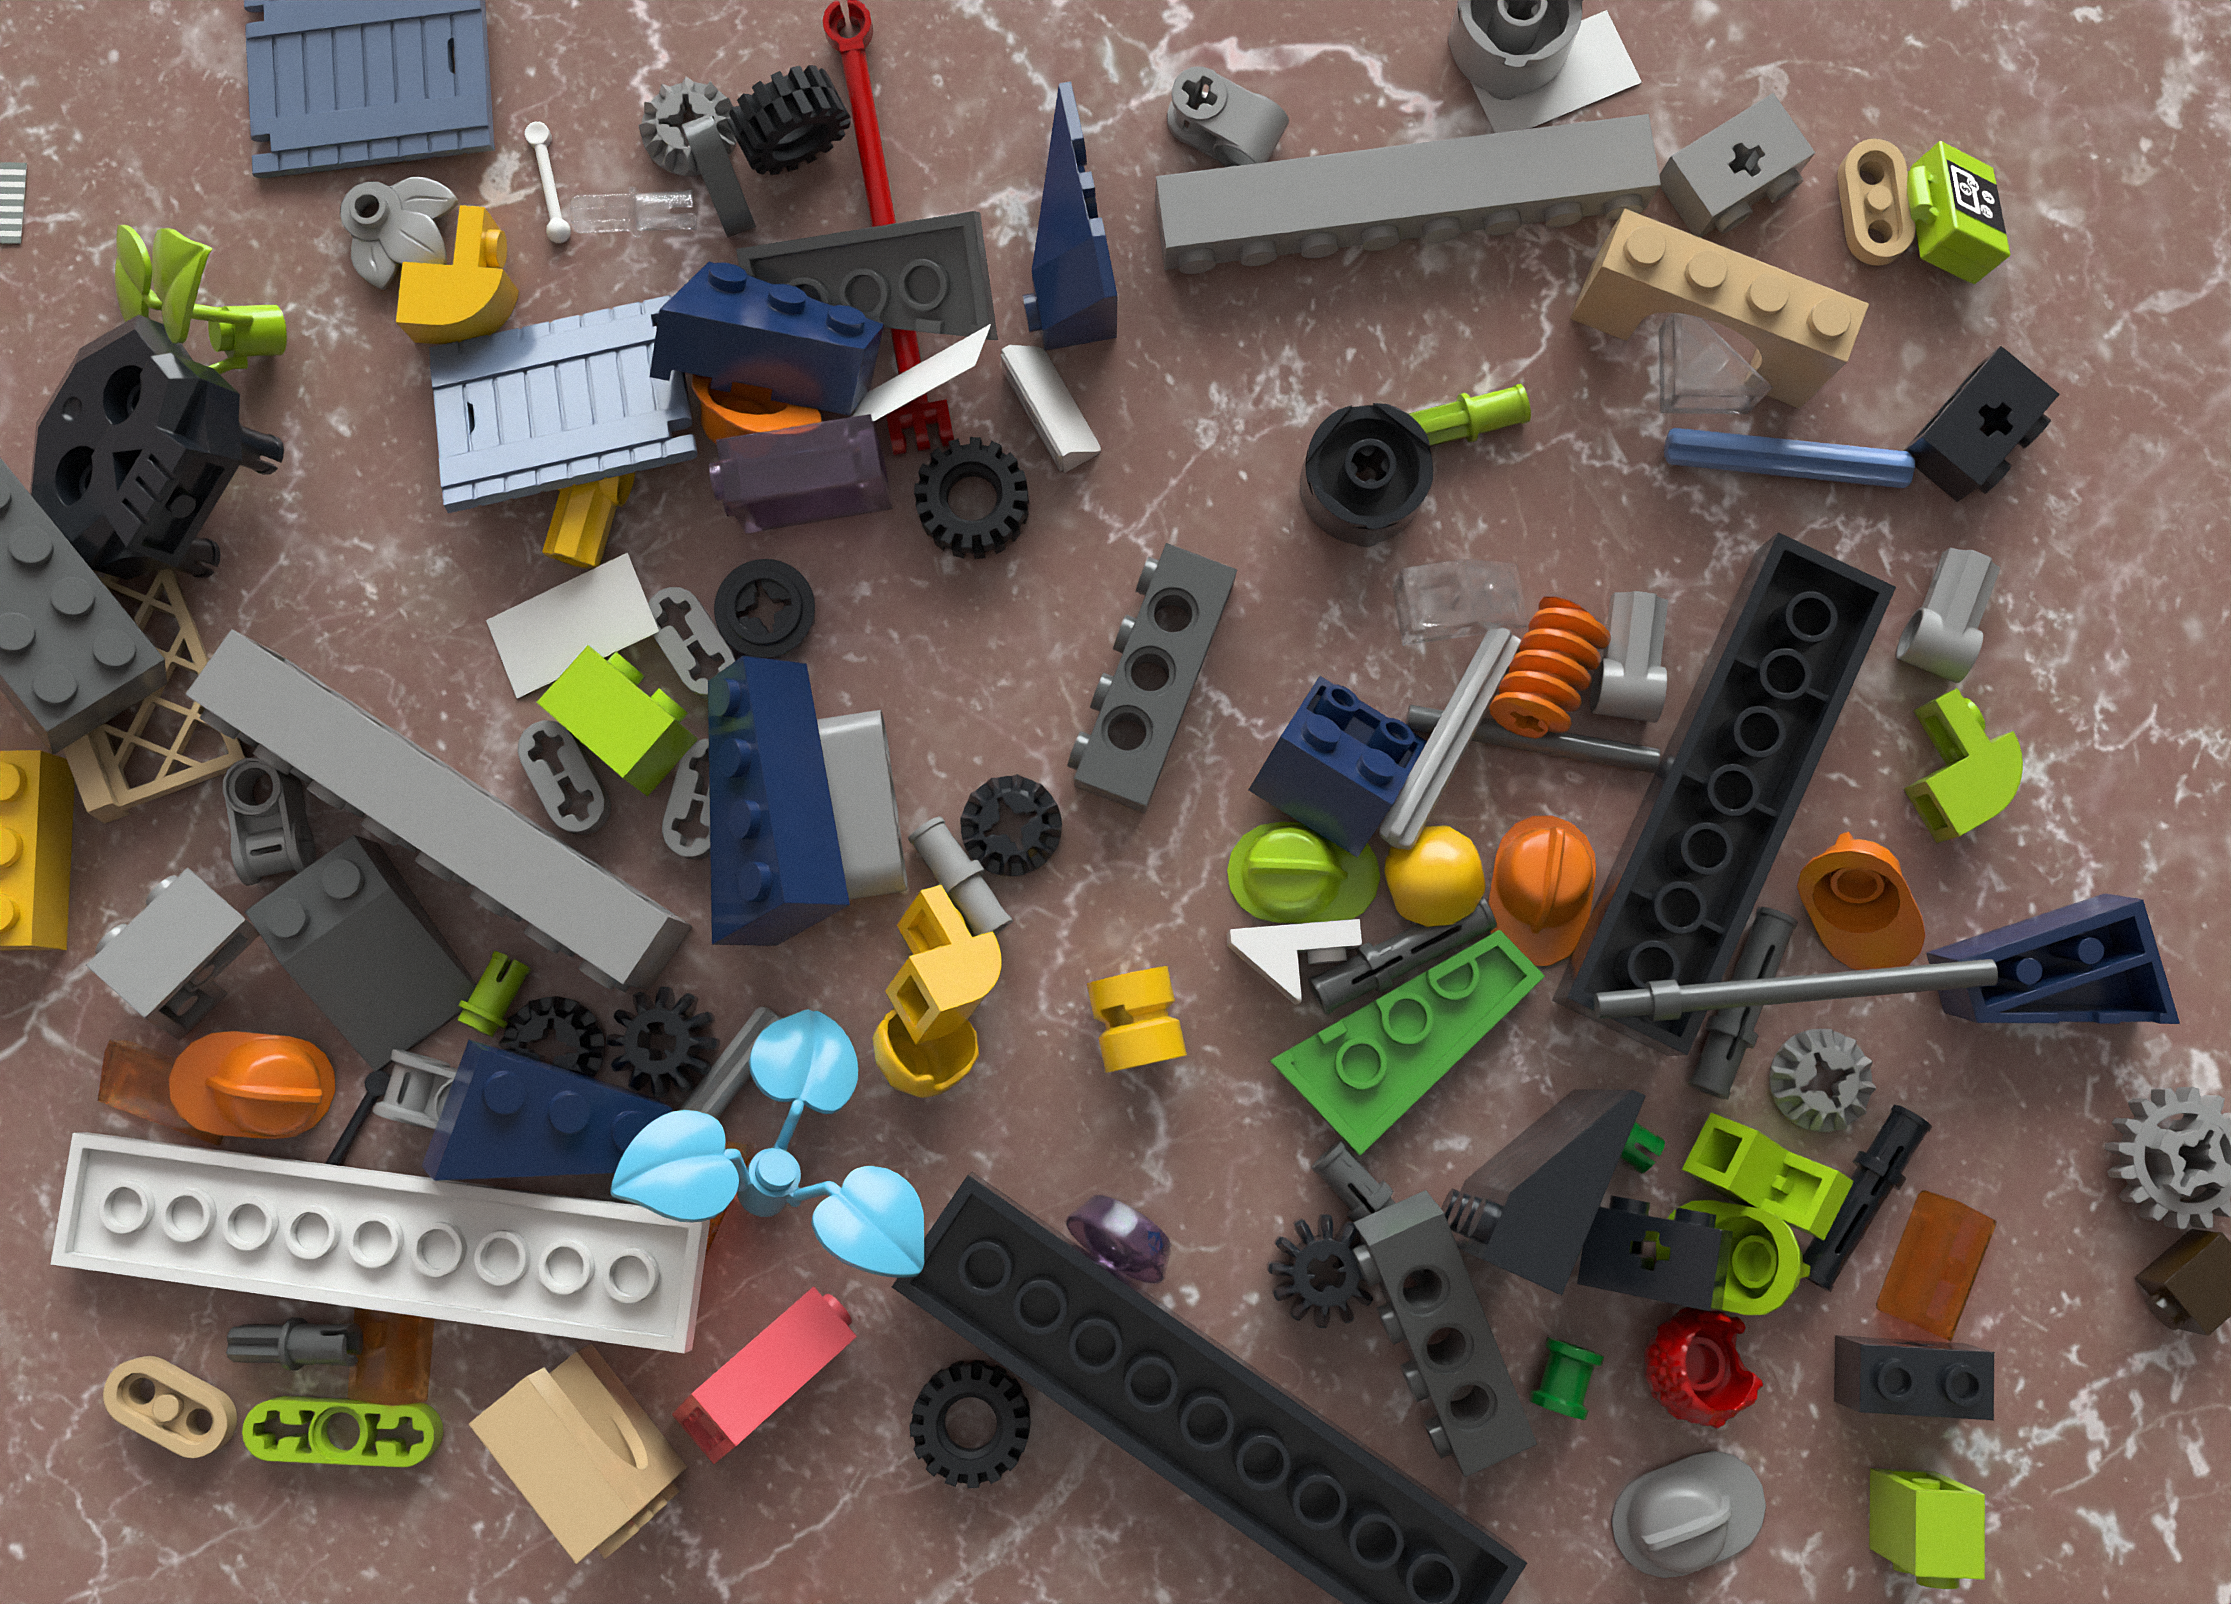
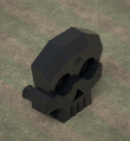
M137 315L83 346L77 352L36 422L30 494L92 570L125 580H130L151 571L173 569L191 574L196 578L206 579L212 576L214 571L209 567L198 565L197 561L218 567L220 549L215 541L196 536L238 467L243 466L259 474L270 475L278 468L272 463L261 460L260 456L282 463L284 446L280 438L272 434H264L242 426L239 422L240 394L216 370L193 361L181 343H172L166 333L164 324Z

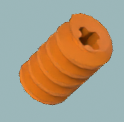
M1544 596L1539 602V611L1534 614L1529 622V632L1523 636L1519 643V653L1513 657L1509 664V674L1505 675L1499 685V695L1495 696L1489 705L1492 717L1507 731L1522 737L1536 739L1542 738L1548 731L1553 733H1565L1568 731L1572 722L1566 712H1574L1580 707L1582 703L1581 696L1576 691H1584L1590 686L1592 682L1591 675L1586 670H1595L1600 665L1601 655L1597 650L1605 649L1611 641L1610 632L1580 605L1564 598Z

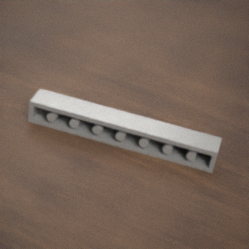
M1649 114L1161 175L1156 176L1155 207L1164 270L1179 268V271L1182 273L1197 274L1209 271L1216 266V263L1240 260L1241 264L1245 266H1259L1274 261L1278 255L1301 253L1305 258H1321L1334 254L1338 248L1363 245L1365 250L1377 251L1393 247L1400 240L1423 237L1424 241L1429 243H1440L1458 237L1461 232L1484 229L1488 235H1502L1519 229L1522 224L1545 222L1546 226L1553 228L1564 227L1580 221L1582 217L1606 214L1608 219L1618 220L1624 209L1638 214L1643 209H1646L1661 183Z

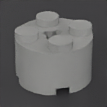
M1458 0L1448 35V44L1458 68L1471 82L1487 90L1496 99L1511 100L1517 95L1540 89L1556 77L1567 60L1581 24L1583 0Z

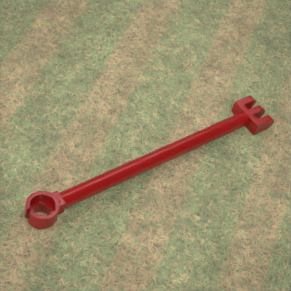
M835 0L825 10L822 21L827 41L832 48L840 52L871 225L876 227L896 223L865 51V48H867L872 40L874 32L870 12L865 4L859 0H847L850 23L860 28V32L855 37L843 38L839 33L846 26L839 0ZM890 328L898 375L921 363L916 331ZM925 393L905 404L904 407H900L886 415L894 455L905 454L907 450L906 437L902 429L914 427L918 451L931 449L927 425L939 424L938 435L943 447L949 446L948 441L954 440L947 399L928 402V396Z

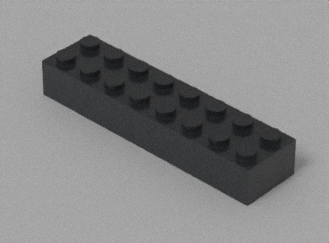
M1779 532L1756 550L1552 998L1553 1002L1666 1056L1689 1054L1708 1010L1682 1012L1678 1020L1651 1022L1648 1015L1598 1020L1594 1010V994L1645 989L1646 982L1676 980L1678 986L1721 982L1894 594L1895 586Z

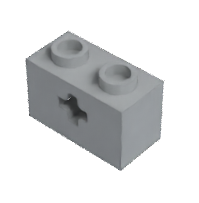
M1772 93L1673 154L1659 175L1660 188L1694 236L1701 238L1715 228L1721 234H1725L1737 227L1753 213L1750 207L1766 196L1774 203L1796 189L1804 181L1800 173L1814 156L1815 151L1775 94Z

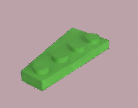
M1498 930L1270 1059L1269 1062L1357 1155L1361 1156L1545 976L1501 930Z

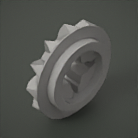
M685 77L680 84L673 86L661 84L659 94L651 102H644V115L642 123L638 126L644 147L657 165L677 175L695 176L701 175L691 147L687 146L679 128L672 127L673 124L682 123L683 113H686L687 107H691L696 119L712 114L728 157L734 150L737 140L727 120L731 118L729 112L731 107H733L730 99L718 91L711 81L706 85L696 83Z
M1811 1029L1800 1032L1789 1038L1779 1048L1772 1061L1770 1088L1773 1099L1780 1111L1791 1122L1801 1128L1816 1132L1846 1129L1849 1124L1867 1113L1866 1106L1870 1096L1877 1089L1872 1082L1870 1069L1873 1061L1867 1058L1857 1046V1040L1846 1037L1832 1029ZM1817 1062H1820L1825 1070L1845 1071L1844 1075L1839 1076L1840 1080L1835 1081L1831 1085L1832 1099H1828L1824 1091H1801L1800 1087L1808 1085L1809 1080L1817 1076L1815 1068Z

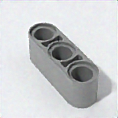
M882 710L817 719L849 900L907 891L908 884L887 732Z

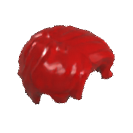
M1687 1307L1679 1310L1668 1321L1663 1322L1657 1327V1332L1652 1335L1644 1351L1643 1357L1646 1363L1644 1376L1648 1382L1652 1397L1661 1406L1666 1407L1670 1415L1678 1420H1686L1690 1423L1718 1429L1724 1426L1728 1419L1734 1418L1740 1411H1744V1409L1755 1403L1758 1390L1763 1387V1382L1744 1366L1740 1354L1736 1350L1737 1335L1744 1333L1746 1328L1743 1321L1738 1316L1729 1317L1724 1312Z

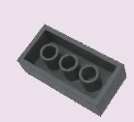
M0 457V690L54 755L167 684L165 659Z

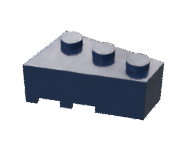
M709 261L660 308L649 377L670 381L671 370L711 377L710 389L731 392L732 382L772 389L771 401L851 415L871 388L884 324L866 318L856 308L845 305L832 306L807 297L804 291L788 284L774 285L749 276L744 269L737 265Z
M2104 893L1926 952L1929 964L1985 959L1994 960L1998 971L1996 985L1937 990L1944 1013L1975 1023L2095 1022L2099 1024H2120V1022H2155L2159 1024H2180L2143 899Z
M469 1039L423 1160L422 1168L434 1181L615 1173L624 1152L633 1139L652 1121L671 1113L673 1108L653 1096Z

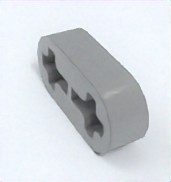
M668 587L660 590L648 603L659 629V632L653 634L683 683L695 695L708 699V680L705 677L697 681L695 680L694 676L699 674L702 669L692 652L702 647L713 661H719L724 658L725 663L718 668L719 672L735 662L737 658L704 606L690 591L681 587ZM676 604L681 610L691 607L692 610L685 615V621L694 635L684 640L673 626H666L662 629L661 625L669 619L665 611L669 605Z
M542 720L530 725L524 730L519 739L517 752L520 762L550 818L557 826L576 835H588L597 832L605 825L610 816L611 801L581 742L556 721ZM545 736L556 742L564 741L565 745L557 751L558 758L565 769L559 774L554 766L544 759L536 761L535 756L543 751L540 740ZM572 782L579 793L586 797L592 795L594 797V801L587 805V812L590 816L583 821L573 814L567 816L564 810L572 805V799L565 788V785Z
M709 739L695 742L680 759L662 823V834L665 843L673 852L687 859L700 860L710 856L709 787L706 796L700 795L704 777L695 771L698 761H709ZM697 804H704L700 823L709 828V834L706 839L695 838L692 847H685L687 839L678 832V826L681 821L691 822L694 818Z

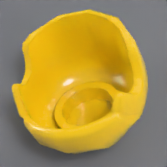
M1447 825L1425 826L1415 846L1410 850L1398 849L1393 846L1388 850L1384 868L1387 885L1396 910L1407 920L1426 927L1454 924L1473 913L1485 893L1484 872L1476 846L1470 838Z
M893 1008L876 1026L872 1037L876 1065L889 1084L896 1090L920 1098L937 1096L953 1088L971 1071L979 1056L977 1032L969 1020L950 1034L915 1045L896 1009Z

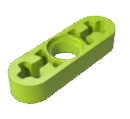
M278 1396L256 1405L248 1413L243 1423L242 1435L249 1452L265 1461L410 1467L427 1459L438 1449L443 1438V1423L437 1411L422 1402ZM311 1411H314V1412H315V1415H314L313 1419H312ZM278 1412H280L281 1423L302 1425L311 1421L308 1433L291 1434L280 1439L278 1444H276L275 1433L265 1432L264 1424L265 1421L277 1417ZM339 1412L352 1415L360 1427L359 1440L349 1450L335 1447L328 1438V1423ZM376 1414L381 1415L379 1422L377 1420ZM409 1417L412 1418L413 1429L423 1431L424 1439L412 1445L410 1451L406 1450V1441L402 1438L385 1437L375 1442L378 1429L397 1428L406 1424ZM308 1441H309V1443H310V1447H311V1448H308V1447H307ZM374 1443L376 1445L377 1451L372 1450Z

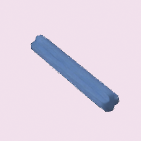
M1681 428L1669 430L1664 445V458L1671 465L1895 488L1909 486L1915 470V459L1907 451Z

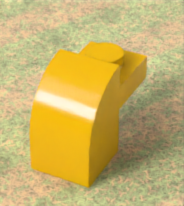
M459 206L453 265L415 262L402 263L396 323L414 343L443 345L456 341L459 343L462 340L484 335L490 336L503 326L510 317L516 305L519 290L503 269H498L503 268L506 263L507 239L505 232L498 227L485 207Z
M942 885L921 890L898 922L897 927L913 955L909 956L885 990L915 1045L950 1034L963 1026L994 987L1001 971V952L993 931L972 937L966 928L962 914L953 906Z

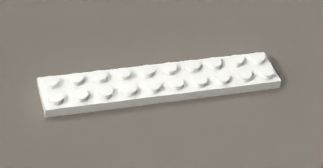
M82 1132L72 1134L50 1265L687 1353L692 1351L710 1220L693 1223L679 1222L664 1218L639 1205L450 1180L434 1181L428 1177Z

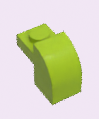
M1958 688L1934 698L1913 710L1946 765L1904 788V791L1935 842L1939 843L1962 836L1990 820L2008 806L2016 795L2023 772L2022 752L2014 731L1989 740L1984 732L1985 720L1982 713L1971 700L1963 698Z
M1712 1112L1681 1169L1734 1202L1743 1206L1764 1209L1776 1214L1789 1227L1796 1228L1823 1241L1854 1182L1835 1169L1789 1152L1758 1130Z

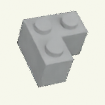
M188 867L178 877L170 876L160 882L146 899L147 907L128 925L120 924L111 929L95 948L97 955L86 964L91 971L140 1015L179 1041L228 994L213 980L260 935L251 923Z

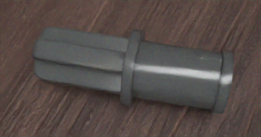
M292 1317L284 1325L243 1324L239 1327L231 1328L228 1332L226 1354L233 1362L281 1363L285 1370L298 1371L304 1365L313 1364L353 1367L358 1362L356 1355H361L363 1350V1333L357 1323L314 1324L308 1323L304 1318Z

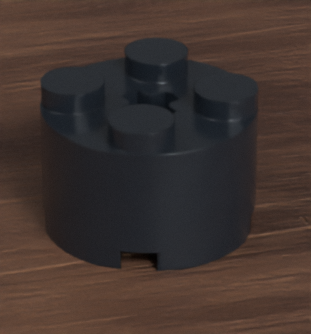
M1373 403V405L1356 407L1351 405L1338 409L1328 416L1317 428L1311 439L1300 475L1299 494L1311 519L1328 535L1360 547H1371L1399 534L1416 516L1433 482L1434 468L1430 451L1431 446L1426 432L1412 416L1389 404ZM1369 467L1377 473L1374 479L1370 478L1365 482L1356 476L1357 472L1362 473Z

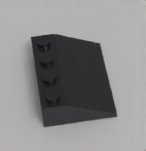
M1574 1089L1468 1177L1464 1181L1461 1191L1453 1188L1449 1191L1441 1209L1445 1214L1458 1248L1562 1296L1646 1095L1635 1090Z

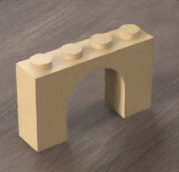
M1624 209L1591 264L1570 319L1625 341L1630 338L1645 317L1656 313L1688 314L1719 323L1739 333L1756 347L1742 387L1800 409L1847 363L1869 303Z
M592 1344L576 1351L550 1373L545 1368H542L526 1376L469 1423V1426L576 1564L595 1548L606 1559L636 1534L644 1524L654 1517V1514L680 1492L672 1481L687 1468V1465Z

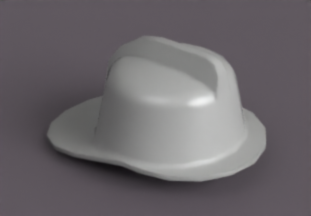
M1717 1451L1693 1454L1657 1470L1645 1473L1627 1484L1615 1502L1611 1522L1615 1543L1625 1559L1643 1573L1661 1578L1684 1576L1732 1557L1749 1546L1762 1527L1766 1503L1761 1482L1752 1468L1739 1458Z

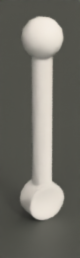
M533 122L526 127L525 137L529 145L536 152L550 218L546 234L551 241L564 243L570 237L571 228L566 221L562 220L547 150L552 141V135L544 123Z

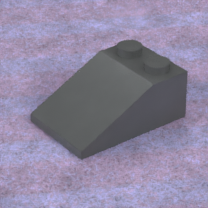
M356 835L349 837L244 911L282 967L374 1071L383 1070L393 1062L390 1059L393 1049L411 1050L460 1015L463 1009L458 1004L461 1000L468 1002L477 985L379 843Z

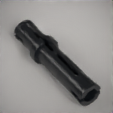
M1894 1104L1892 1106L1890 1115L1867 1152L1859 1151L1852 1161L1857 1166L1850 1178L1854 1182L1825 1240L1814 1237L1803 1254V1262L1811 1267L1810 1275L1805 1277L1806 1279L1826 1291H1832L1834 1288L1833 1284L1857 1245L1865 1236L1867 1229L1893 1188L1900 1190L1906 1181V1177L1902 1175V1172L1926 1133L1932 1129V1125L1900 1105Z

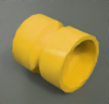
M1168 966L1130 972L1087 983L1094 1019L1105 1023L1106 1030L1098 1038L1106 1073L1187 1055L1180 1021L1168 1016L1167 1009L1175 1002Z

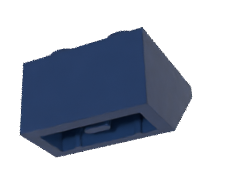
M1319 676L1280 736L1248 791L1358 858L1395 802L1427 741L1413 733L1404 722L1387 717L1359 700L1350 689L1333 684Z

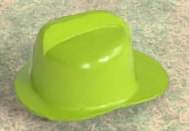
M1299 822L1263 824L1244 834L1232 850L1227 868L1230 890L1239 905L1254 917L1275 923L1303 924L1352 920L1364 913L1376 897L1380 881L1378 860L1368 843L1357 858Z
M1714 1200L1691 1201L1678 1207L1717 1215L1715 1228L1733 1231L1722 1310L1743 1315H1767L1784 1305L1799 1286L1801 1278L1809 1277L1811 1267L1803 1262V1254L1791 1228L1780 1216L1760 1208ZM1676 1209L1669 1215L1667 1219L1674 1220ZM1658 1238L1656 1241V1261L1669 1260L1671 1248L1659 1244Z

